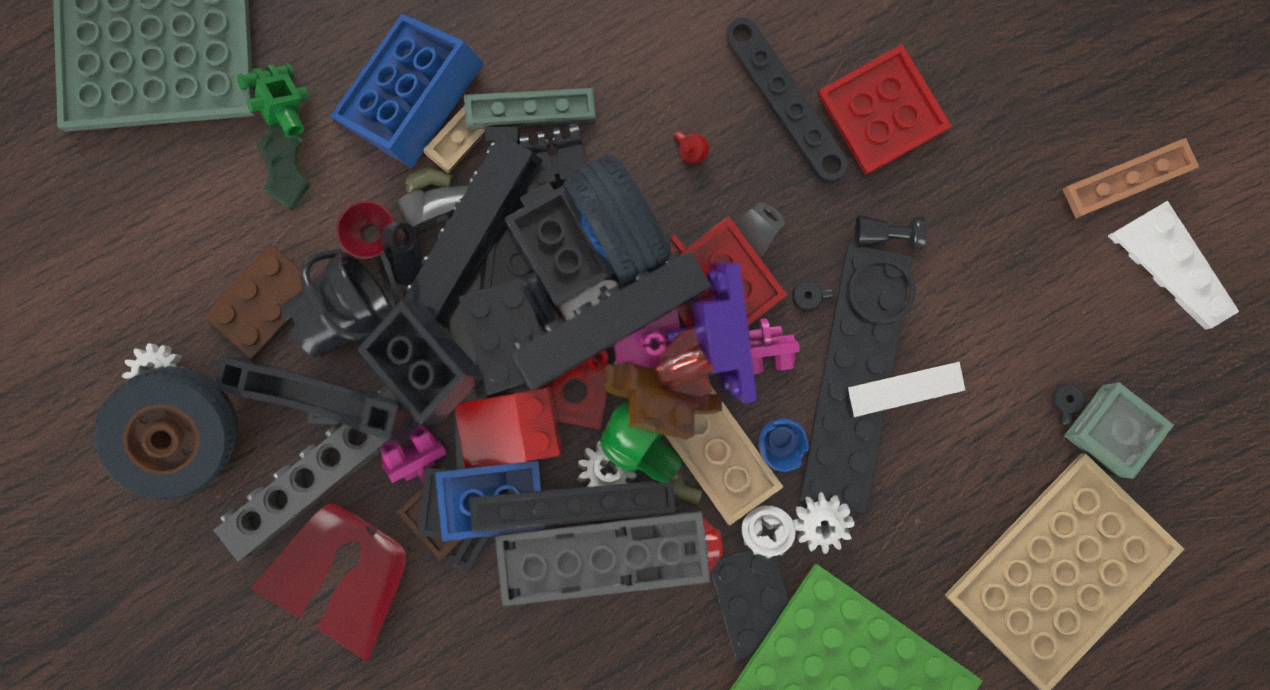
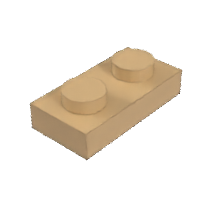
M463 107L424 148V154L450 174L485 136V129L467 130L465 107Z

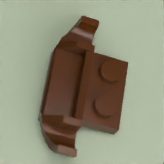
M632 361L605 367L604 389L613 395L630 399V427L687 440L694 437L695 414H713L722 411V395L706 392L699 384L687 376L682 377L632 363Z

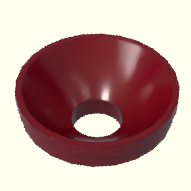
M367 200L353 203L341 213L337 221L336 236L338 242L345 252L357 259H377L378 254L384 253L381 238L383 229L387 224L395 222V219L387 208L377 202ZM370 225L378 226L380 230L378 240L373 243H366L362 237L363 230ZM397 231L395 232L393 237L394 243L396 241Z

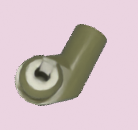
M425 167L408 175L405 180L407 184L405 190L407 193L423 191V187L430 184L442 188L450 187L453 184L454 174Z
M679 469L671 479L673 480L675 499L699 505L702 489L687 486Z

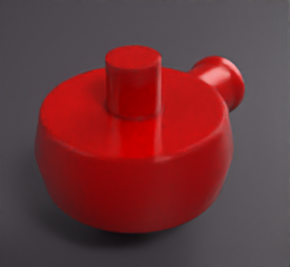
M681 131L674 135V140L680 143V156L685 162L698 164L707 158L709 144L705 137L696 133L685 136Z

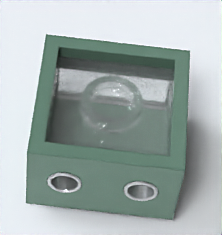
M1121 383L1102 385L1064 437L1115 477L1134 478L1174 424Z

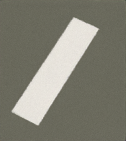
M960 362L848 387L853 414L856 417L965 391Z

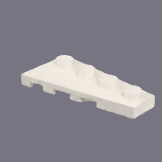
M1168 201L1108 235L1111 240L1116 244L1120 243L1129 252L1128 256L1136 264L1144 266L1154 276L1152 279L1160 287H1165L1175 296V301L1205 330L1215 327L1239 312Z

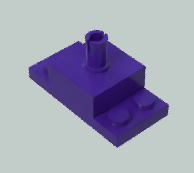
M710 263L711 271L707 272V279L711 284L709 290L711 292L714 291V296L689 301L692 327L665 330V339L674 340L666 342L667 350L672 352L673 350L695 347L697 365L711 373L720 372L721 386L723 390H727V394L743 403L757 401L740 263Z

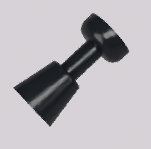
M858 215L855 223V245L862 247L884 244L888 239H907L908 245L912 249L922 250L926 242V220L924 217H914L909 222V226H889L885 220Z

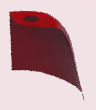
M330 503L322 507L310 518L250 589L301 619L308 600L319 589L331 569L336 550L350 541H358L360 544V563L349 571L332 594L326 613L314 628L368 662L403 575L406 552L401 544L371 524L335 503ZM367 526L373 529L376 532V534H370L367 531Z

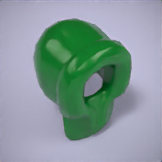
M630 399L620 403L611 415L601 435L600 446L604 455L621 469L630 472L640 469L658 482L667 483L682 466L681 458L661 441L663 434L630 427Z

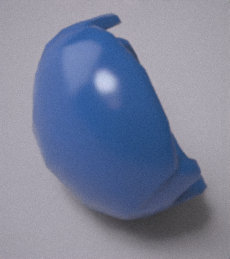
M782 417L767 423L758 438L761 457L773 470L788 472L798 469L802 465L804 454L809 450L805 429L793 419Z

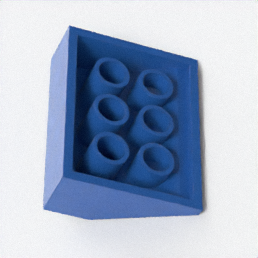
M401 14L330 117L392 158L413 168L424 152V148L433 139L484 62L464 41L405 14Z

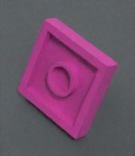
M678 309L615 344L616 363L632 361L634 364L663 372L686 368L683 349L668 352L666 347L667 341L674 340L665 339V330L680 329Z

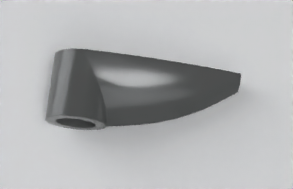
M450 186L426 192L414 191L401 197L397 204L405 223L410 224L418 233L445 222V218H451L456 202L464 196L469 186Z

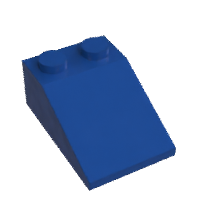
M538 461L435 473L442 541L545 529V526L471 532L469 497L542 491Z

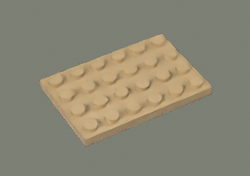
M1081 453L944 596L1039 690H1051L1175 560L1184 548L1086 453Z

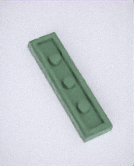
M593 88L464 95L467 130L485 129L486 127L594 123L596 120Z

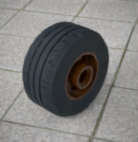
M160 366L134 375L110 394L100 408L101 411L98 412V419L95 422L96 427L94 428V442H96L94 446L95 450H98L97 457L100 458L99 462L105 466L104 470L106 473L108 472L109 476L112 479L114 478L118 485H122V488L125 490L129 489V492L136 493L140 497L146 496L148 499L154 498L155 500H175L179 497L185 498L187 495L191 496L195 492L201 491L203 487L206 488L223 470L237 442L238 419L235 415V408L232 407L233 403L229 401L228 394L218 390L212 381L213 379L210 377L207 378L205 374L186 367Z

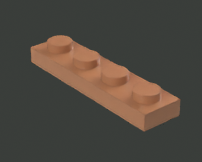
M1184 138L1069 185L1062 190L1075 218H1079L1199 168V165L1187 139Z

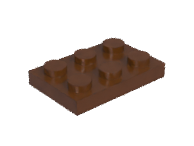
M270 244L206 312L204 317L245 355L255 360L292 321L291 317L286 321L283 320L280 308L284 302L292 298L304 287L300 277L301 270L280 250Z

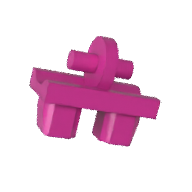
M760 319V329L748 331L754 374L764 372L762 357L774 356L775 368L777 370L793 369L795 352H800L799 342L795 341L793 334L782 336L781 326L769 327L767 319Z
M424 425L411 430L410 438L413 442L412 445L401 449L399 443L395 440L380 447L383 458L380 463L392 483L403 477L407 482L418 476L423 484L425 469L436 466L434 461L447 454L434 433L431 434Z

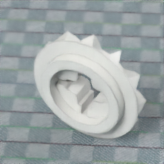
M760 506L751 510L743 520L741 533L744 544L753 550L754 555H765L768 559L776 555L782 556L794 542V523L790 516L780 508ZM762 524L769 530L777 529L773 535L774 541L770 540L768 536L759 537L763 530Z

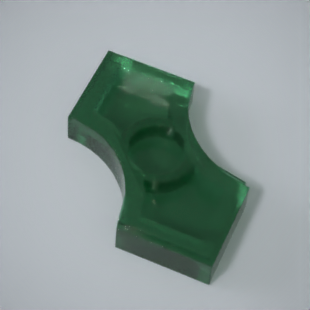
M276 123L269 127L255 147L264 156L268 166V179L263 192L293 211L310 187V184L301 175L297 162L298 152L303 141L297 136L287 137L282 127Z

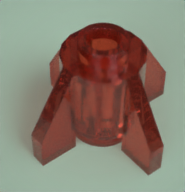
M693 327L677 334L658 357V365L654 366V370L661 386L666 384L669 390L702 396L713 392L706 374L713 372L714 367L713 364L706 361L699 347L691 348L699 345Z

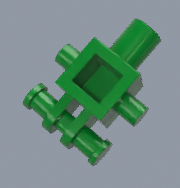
M289 63L276 68L274 65H268L265 67V71L258 67L252 69V73L237 74V81L241 90H247L248 87L256 86L255 98L247 99L250 112L260 110L267 125L280 123L287 137L298 136L304 131V126L299 119L301 101L308 99V93L304 86L299 88L294 86L291 80L294 78V73Z

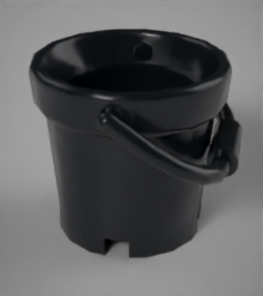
M341 249L321 251L309 256L301 269L300 277L304 287L296 295L284 302L280 308L283 320L286 321L291 317L295 327L289 331L292 337L308 354L313 357L320 354V358L325 357L351 341H365L392 311L385 293L368 269L357 258L343 252ZM332 258L328 262L326 270L311 281L309 277L310 268L314 263Z

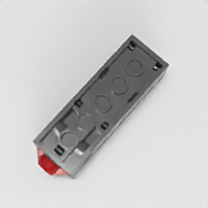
M700 510L545 527V529L495 536L502 606L710 582L709 573L723 556L721 533L702 517Z

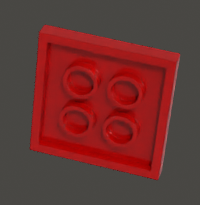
M903 44L825 86L817 93L865 176L952 127Z
M725 217L680 253V255L691 251L706 278L707 272L711 271L710 263H740L748 326L787 296L730 217ZM708 289L705 293L694 299L713 297L714 291L711 292ZM689 302L677 309L678 316L688 328L692 327Z

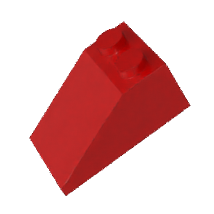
M552 387L537 389L532 393L525 391L463 402L455 407L465 469L560 456L564 452Z

